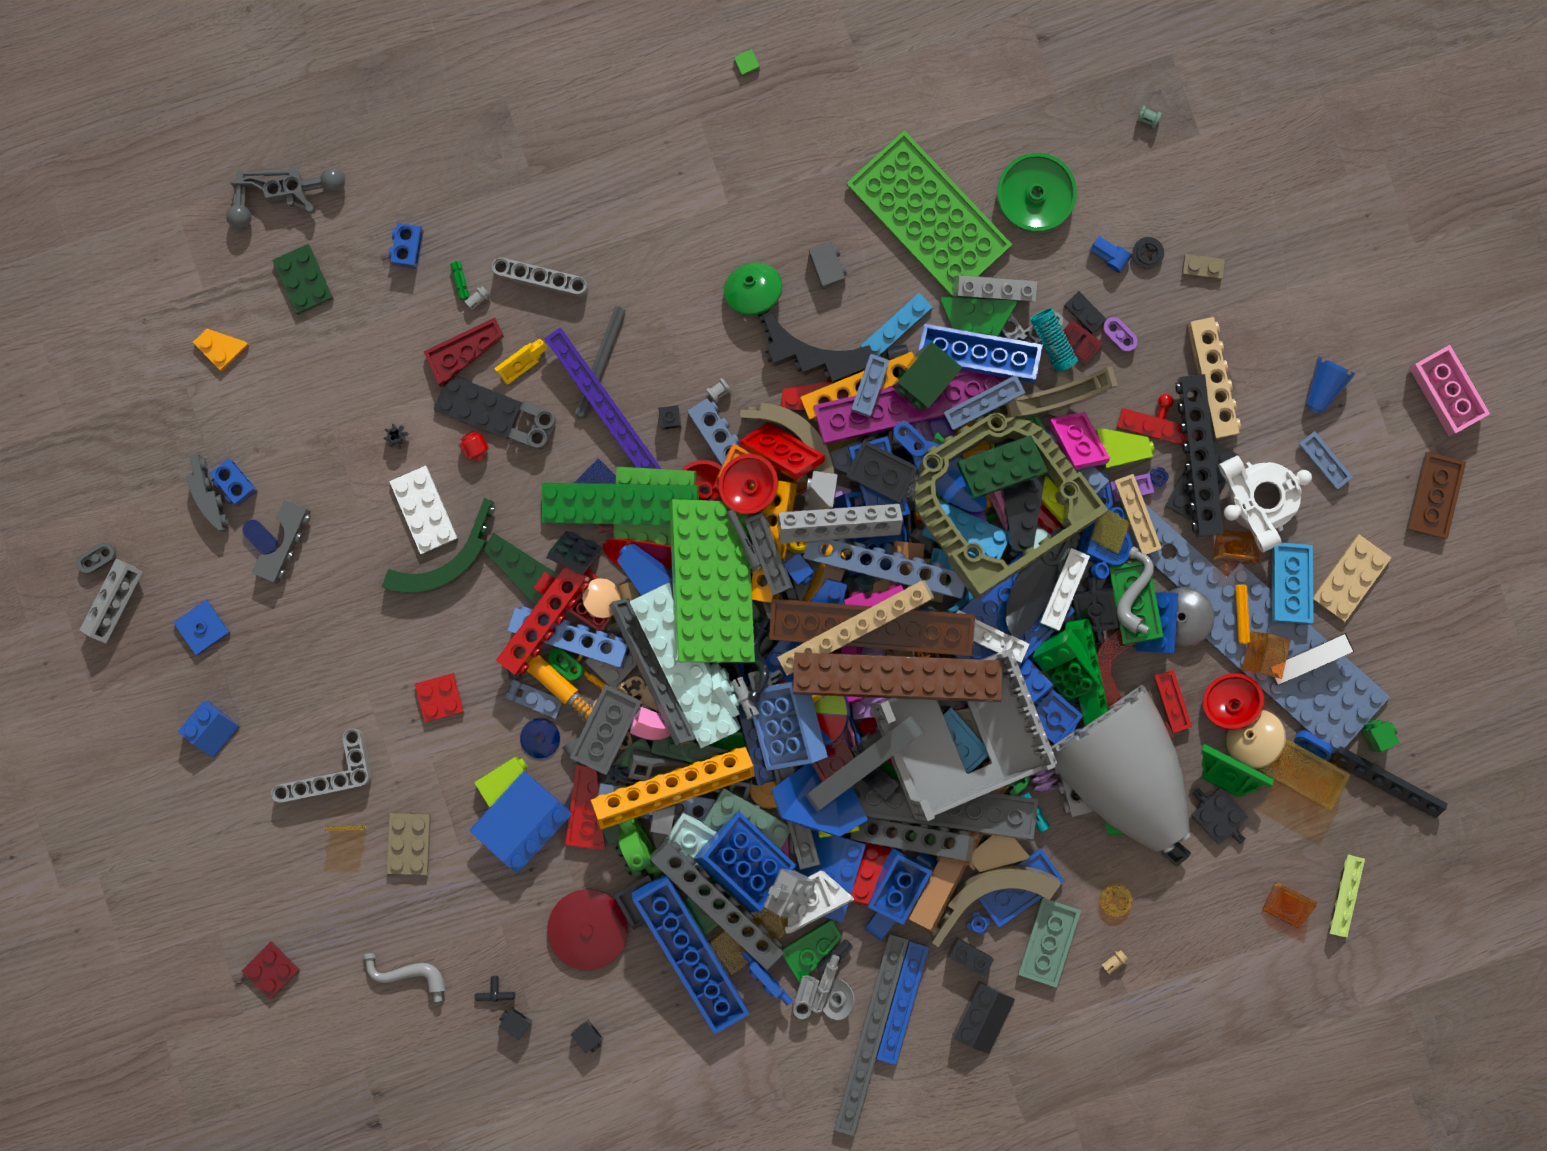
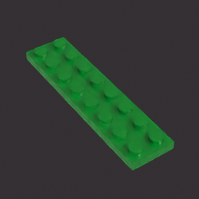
M542 483V523L670 525L669 501L672 499L699 500V485Z

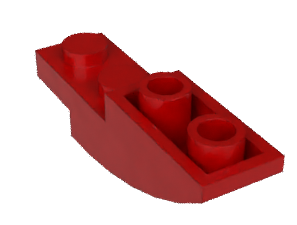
M544 571L533 588L544 595L556 578ZM567 585L564 588L565 593H570L573 590ZM579 594L576 598L578 600L577 603L568 611L602 632L612 616L607 618L590 616L584 607L582 595ZM560 599L554 601L561 606Z

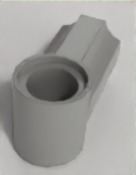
M807 975L801 977L796 997L793 1000V1012L799 1019H806L811 1014L812 1003L819 984V980ZM800 1004H805L807 1008L804 1010L797 1009V1006Z

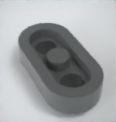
M100 543L79 556L77 567L81 572L93 573L115 559L116 549L109 543ZM105 550L109 551V555L107 557L104 556ZM88 560L92 561V565L90 567H88L86 564Z

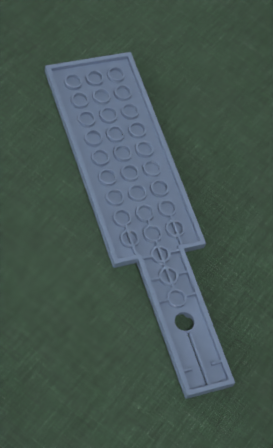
M1145 504L1158 540L1162 544L1161 548L1166 544H1171L1176 549V556L1171 560H1167L1162 556L1161 549L1146 555L1152 560L1154 567L1177 588H1192L1208 598L1214 610V625L1206 640L1244 675L1254 679L1262 691L1303 728L1329 743L1333 748V753L1340 746L1345 748L1390 696L1345 656L1276 686L1268 670L1269 666L1327 640L1308 624L1272 622L1271 589L1242 563H1238L1226 577ZM1125 513L1124 520L1121 523H1117V525L1127 531L1131 538L1132 547L1138 548ZM1236 585L1247 586L1250 643L1239 644Z

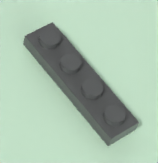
M762 512L744 520L772 595L775 596L792 589V583L765 513Z

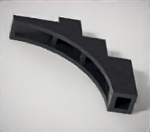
M770 309L758 314L761 323H766L768 330H765L768 341L773 340V342L766 344L768 351H765L768 362L773 361L775 367L797 358L794 363L798 372L802 371L804 376L826 367L827 369L824 370L827 381L832 380V383H836L863 372L870 354H873L870 345L844 351L824 350L810 346L787 332L774 318Z

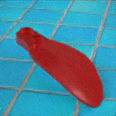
M607 539L603 543V551L619 567L621 566L617 560L620 558L619 552L625 545L635 544L672 570L671 546L625 539Z

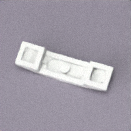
M957 610V612H956V613L966 614V613H964V612H962V611H960V610ZM975 618V643L997 653L1012 649L1016 661L1022 662L1029 646L1028 643L1014 636L1007 635Z

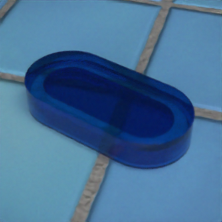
M249 520L244 524V536L261 553L271 554L277 549V539L261 522Z

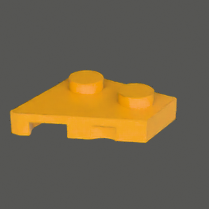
M206 329L193 341L220 371H223L249 346L245 341L210 329Z

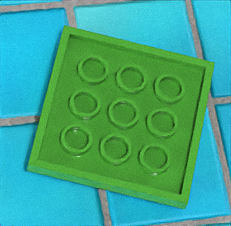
M617 467L616 484L696 485V471ZM614 524L613 539L644 541L671 546L670 525Z

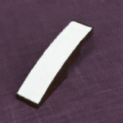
M1344 633L1269 666L1268 670L1277 686L1355 651L1347 634Z

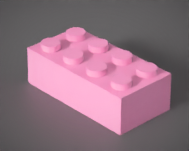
M1451 345L1409 367L1448 436L1456 434L1490 415Z

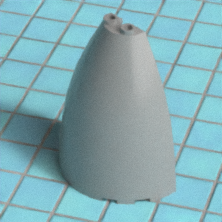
M1140 685L1109 707L1110 710L1084 728L1076 729L1051 746L1057 761L1055 768L1092 810L1135 841L1155 852L1163 850L1164 853H1167L1175 847L1174 843L1179 840L1182 842L1191 836L1189 833L1187 797L1176 749L1152 698L1144 685Z

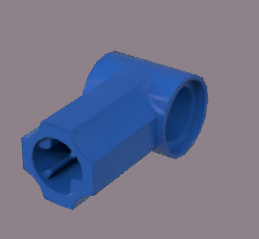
M1098 236L1089 250L1104 260L1109 268L1118 273H1121L1132 257L1126 249L1114 246L1101 236Z

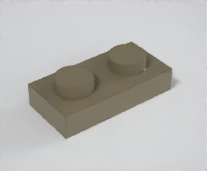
M1185 254L1182 275L1222 280L1225 259Z

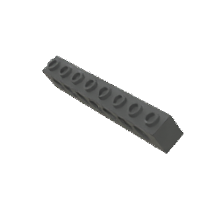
M667 838L650 855L651 861L755 960L768 970L784 954L783 943L776 936L772 938L768 934L769 930L762 923L757 924L753 920L755 918L753 914L747 909L744 911L739 906L740 902L731 895L729 897L725 893L726 889L719 882L714 883L710 879L711 875L704 868L700 869L695 865L697 862L689 854L686 856L681 851L682 847L675 840L671 842ZM672 858H679L681 860L678 865L670 864ZM689 871L695 873L692 879H686L684 875ZM706 885L710 889L708 892L702 893L699 891V888ZM717 899L724 901V904L719 907L713 903ZM737 913L739 916L735 920H730L728 915ZM745 927L753 928L749 934L743 933L742 930ZM764 940L767 942V945L758 947L757 943Z

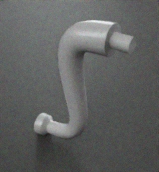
M1133 546L1128 557L1141 561L1144 564V571L1123 594L1118 602L1116 612L1119 622L1134 634L1139 631L1147 635L1150 628L1142 624L1143 619L1132 614L1131 606L1151 579L1154 565L1147 555L1139 552L1138 548Z
M375 953L363 954V959L366 960L367 972L374 981L390 983L411 977H425L428 981L429 992H433L434 1002L442 1001L441 991H445V985L440 971L435 966L428 963H415L387 973H379L374 967Z

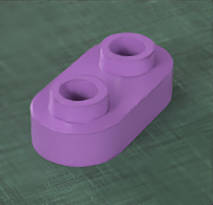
M1111 317L1105 321L1103 332L1119 350L1131 352L1137 346L1138 340L1136 335L1119 318ZM1114 325L1116 331H1110L1109 326ZM1123 340H1129L1130 345L1125 346Z

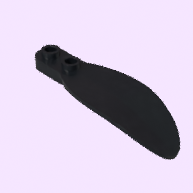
M1065 528L1054 529L1050 533L1049 538L1051 539ZM1071 538L1050 551L1052 554L1051 559H1048L1047 554L1022 569L1010 589L1005 610L1006 625L1013 635L1019 636L1027 632L1046 607L1057 581L1058 563L1062 559Z

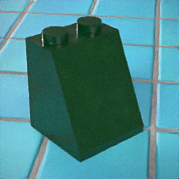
M931 341L917 352L892 387L900 397L909 400L913 408L923 412L932 405L963 367Z

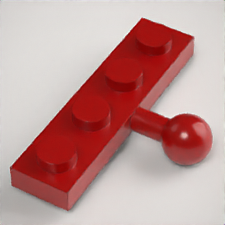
M1164 393L1159 396L1157 402L1160 408L1157 417L1125 408L1121 409L1117 428L1182 445V442H1185L1184 434H1181L1180 424L1165 420L1167 409L1171 408L1174 402L1170 394ZM1193 431L1192 438L1196 441L1198 432Z

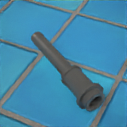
M734 509L726 512L744 548L742 551L750 564L749 569L756 571L762 568L754 544H750Z

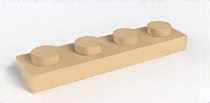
M1134 474L1115 480V487L1140 552L1146 555L1162 549Z

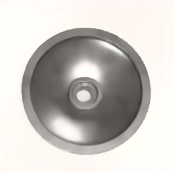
M1181 587L1168 591L1169 593H1179L1175 646L1191 647L1201 643L1210 634L1214 625V610L1210 601L1204 594L1192 588ZM1181 613L1186 615L1183 621L1179 620V614Z

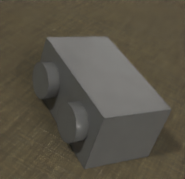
M830 241L809 249V255L822 290L845 282L847 272L844 264H840L837 258L840 257L837 245L833 246Z

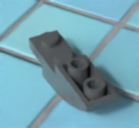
M191 455L190 460L194 475L186 477L191 494L207 520L219 531L226 532V526L229 525L227 515L223 513L222 509L224 500L218 492H210L212 483L206 474V470H208L207 461L201 455Z

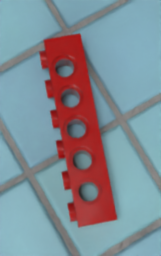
M564 567L496 661L514 675H523L530 666L528 663L531 659L536 658L541 652L542 648L540 647L544 641L548 642L553 636L555 626H559L566 617L564 614L567 610L575 606L578 601L576 598L580 592L584 593L589 587L590 583L588 582L590 578L585 574L582 575ZM572 583L573 590L570 593H565L564 588L566 584ZM560 599V608L554 610L553 602ZM547 615L549 623L542 626L541 618ZM532 632L537 633V639L534 642L529 641V635ZM520 648H524L525 655L519 659L517 651Z

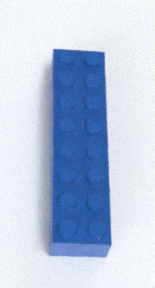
M663 874L631 893L633 902L714 1035L748 1016L749 1010L671 879L666 874Z

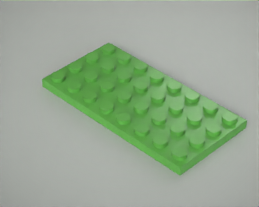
M905 130L846 183L853 193L951 297H957L953 296L954 276L979 277L1012 246V243Z
M670 500L676 662H755L751 570L749 569L750 564L742 551L744 548L726 513L732 509L723 501ZM735 512L749 540V531L744 521L748 519V515Z

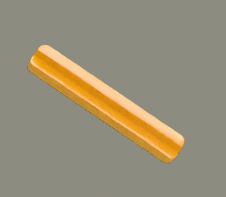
M1236 585L1239 644L1250 643L1247 586Z

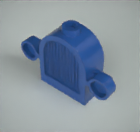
M1119 507L1109 509L1107 520L1100 518L1085 528L1081 536L1077 551L1089 555V561L1095 563L1091 568V574L1096 579L1106 578L1109 574L1108 567L1123 564L1130 559L1128 555L1132 549L1131 538L1125 529L1117 525V523H1121L1125 518L1124 511Z

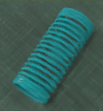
M1048 308L1030 318L1036 333H1038L1037 336L1041 339L1040 342L1044 345L1043 348H1045L1046 354L1050 361H1052L1051 364H1053L1052 367L1055 372H1061L1074 366L1078 359L1075 353H1073L1067 337H1065L1066 334L1062 331L1063 328H1061L1054 310ZM1062 346L1061 348H1059V349H1057V350H1055V351H1053V352H1050V351H1052V350H1054V349H1056V348ZM1061 353H1064V354H1062L1061 356H1059V357H1057V358H1054L1055 356H1057V355H1059V354H1061ZM1063 356H1066V357H1064V358H1062V359H1060V360L1054 362L1055 360H1057V359H1059V358H1061V357H1063Z

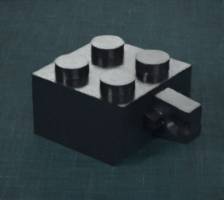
M647 874L613 895L633 930L643 924L646 928L649 927L633 902L631 893L653 881L654 879L651 874Z

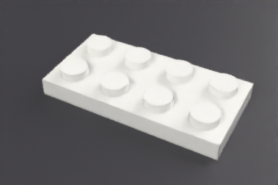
M427 466L389 481L421 555L458 539Z

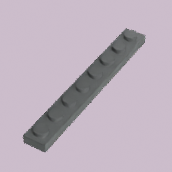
M629 599L612 601L609 607L676 747L692 743L696 738Z

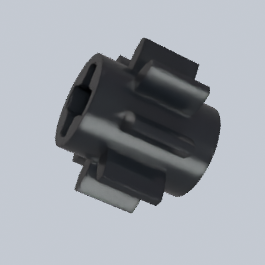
M392 424L390 430L385 429L387 436L383 439L390 441L389 447L392 448L396 444L397 448L401 449L400 444L403 442L405 444L408 443L405 440V436H408L409 433L402 432L404 429L403 425L396 428V425ZM393 434H398L400 438L395 439L393 437Z

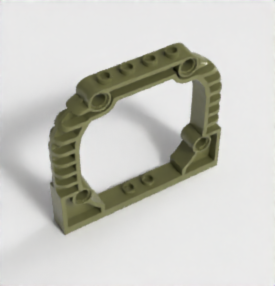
M998 412L992 413L987 417H984V415L974 421L973 426L969 427L967 425L958 431L959 434L952 437L951 435L942 441L941 446H933L927 450V455L924 456L919 465L920 476L914 491L915 506L920 519L941 546V549L948 556L947 561L975 600L1084 530L1109 511L1082 473L1075 471L1072 464L1069 463L1066 456L1059 449V446L1055 444L1052 437L1042 427L1029 420L1016 419V417L1006 418ZM991 423H996L999 428L993 427ZM1031 435L1048 470V474L1058 487L1055 498L1059 504L1064 505L1062 525L1065 529L1051 539L1047 536L1038 543L1040 546L1035 549L1030 547L1022 553V558L1007 566L1004 560L984 555L980 544L976 542L967 543L942 509L936 497L935 484L943 478L950 462L982 442L997 444L1007 438L1019 440ZM927 463H932L935 466V468H929L927 466ZM1064 490H1068L1071 496L1066 495ZM967 552L974 553L975 558H970Z

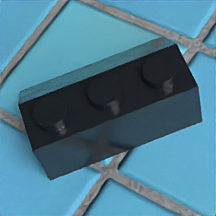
M978 981L953 1032V1038L974 1049L989 1054L1015 998Z

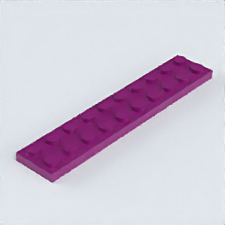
M960 371L932 405L923 412L913 408L910 404L911 402L906 398L900 397L893 387L879 390L870 418L851 411L856 396L813 406L823 445L890 430L900 422H907L912 425L946 417L945 411L1009 378Z

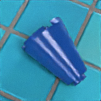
M1318 357L1306 401V404L1309 405L1308 410L1317 414L1320 411H1326L1355 375L1354 372L1347 374L1348 369L1329 360H1325L1324 363L1321 362L1322 357Z

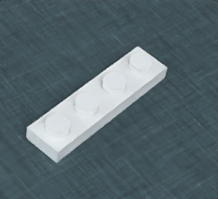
M1072 548L1070 549L1040 621L1041 624L1057 631L1060 630L1090 558L1089 555Z

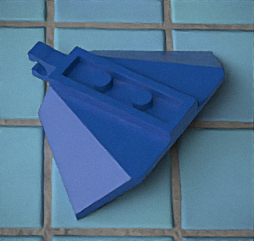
M811 763L804 765L771 789L780 817L784 820L800 824L804 828L840 837L868 820L852 786L816 812L805 797L806 794L822 783Z

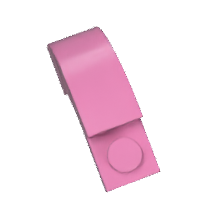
M641 707L633 718L630 732L633 735L650 740H659L671 736L660 713Z

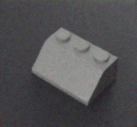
M813 471L812 479L808 478L805 496L806 503H804L803 511L833 508L837 474Z

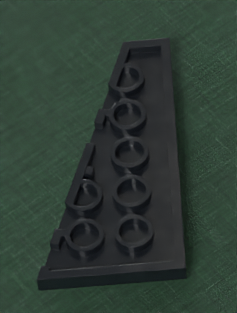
M1007 438L1000 443L994 444V447L996 448L1016 440ZM1045 474L1001 490L1011 552L1022 554L1030 547L1034 548Z

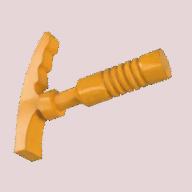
M579 655L577 660L581 662L584 656ZM576 667L573 670L574 674L577 672ZM584 668V676L587 677V680L603 689L606 683L594 674L588 673Z

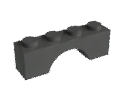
M284 500L276 517L284 529L283 543L275 552L259 555L252 571L253 574L274 583H279V581L284 579L286 574L285 567L294 556L293 549L301 541L303 535L301 531L310 521L311 515H309V510Z

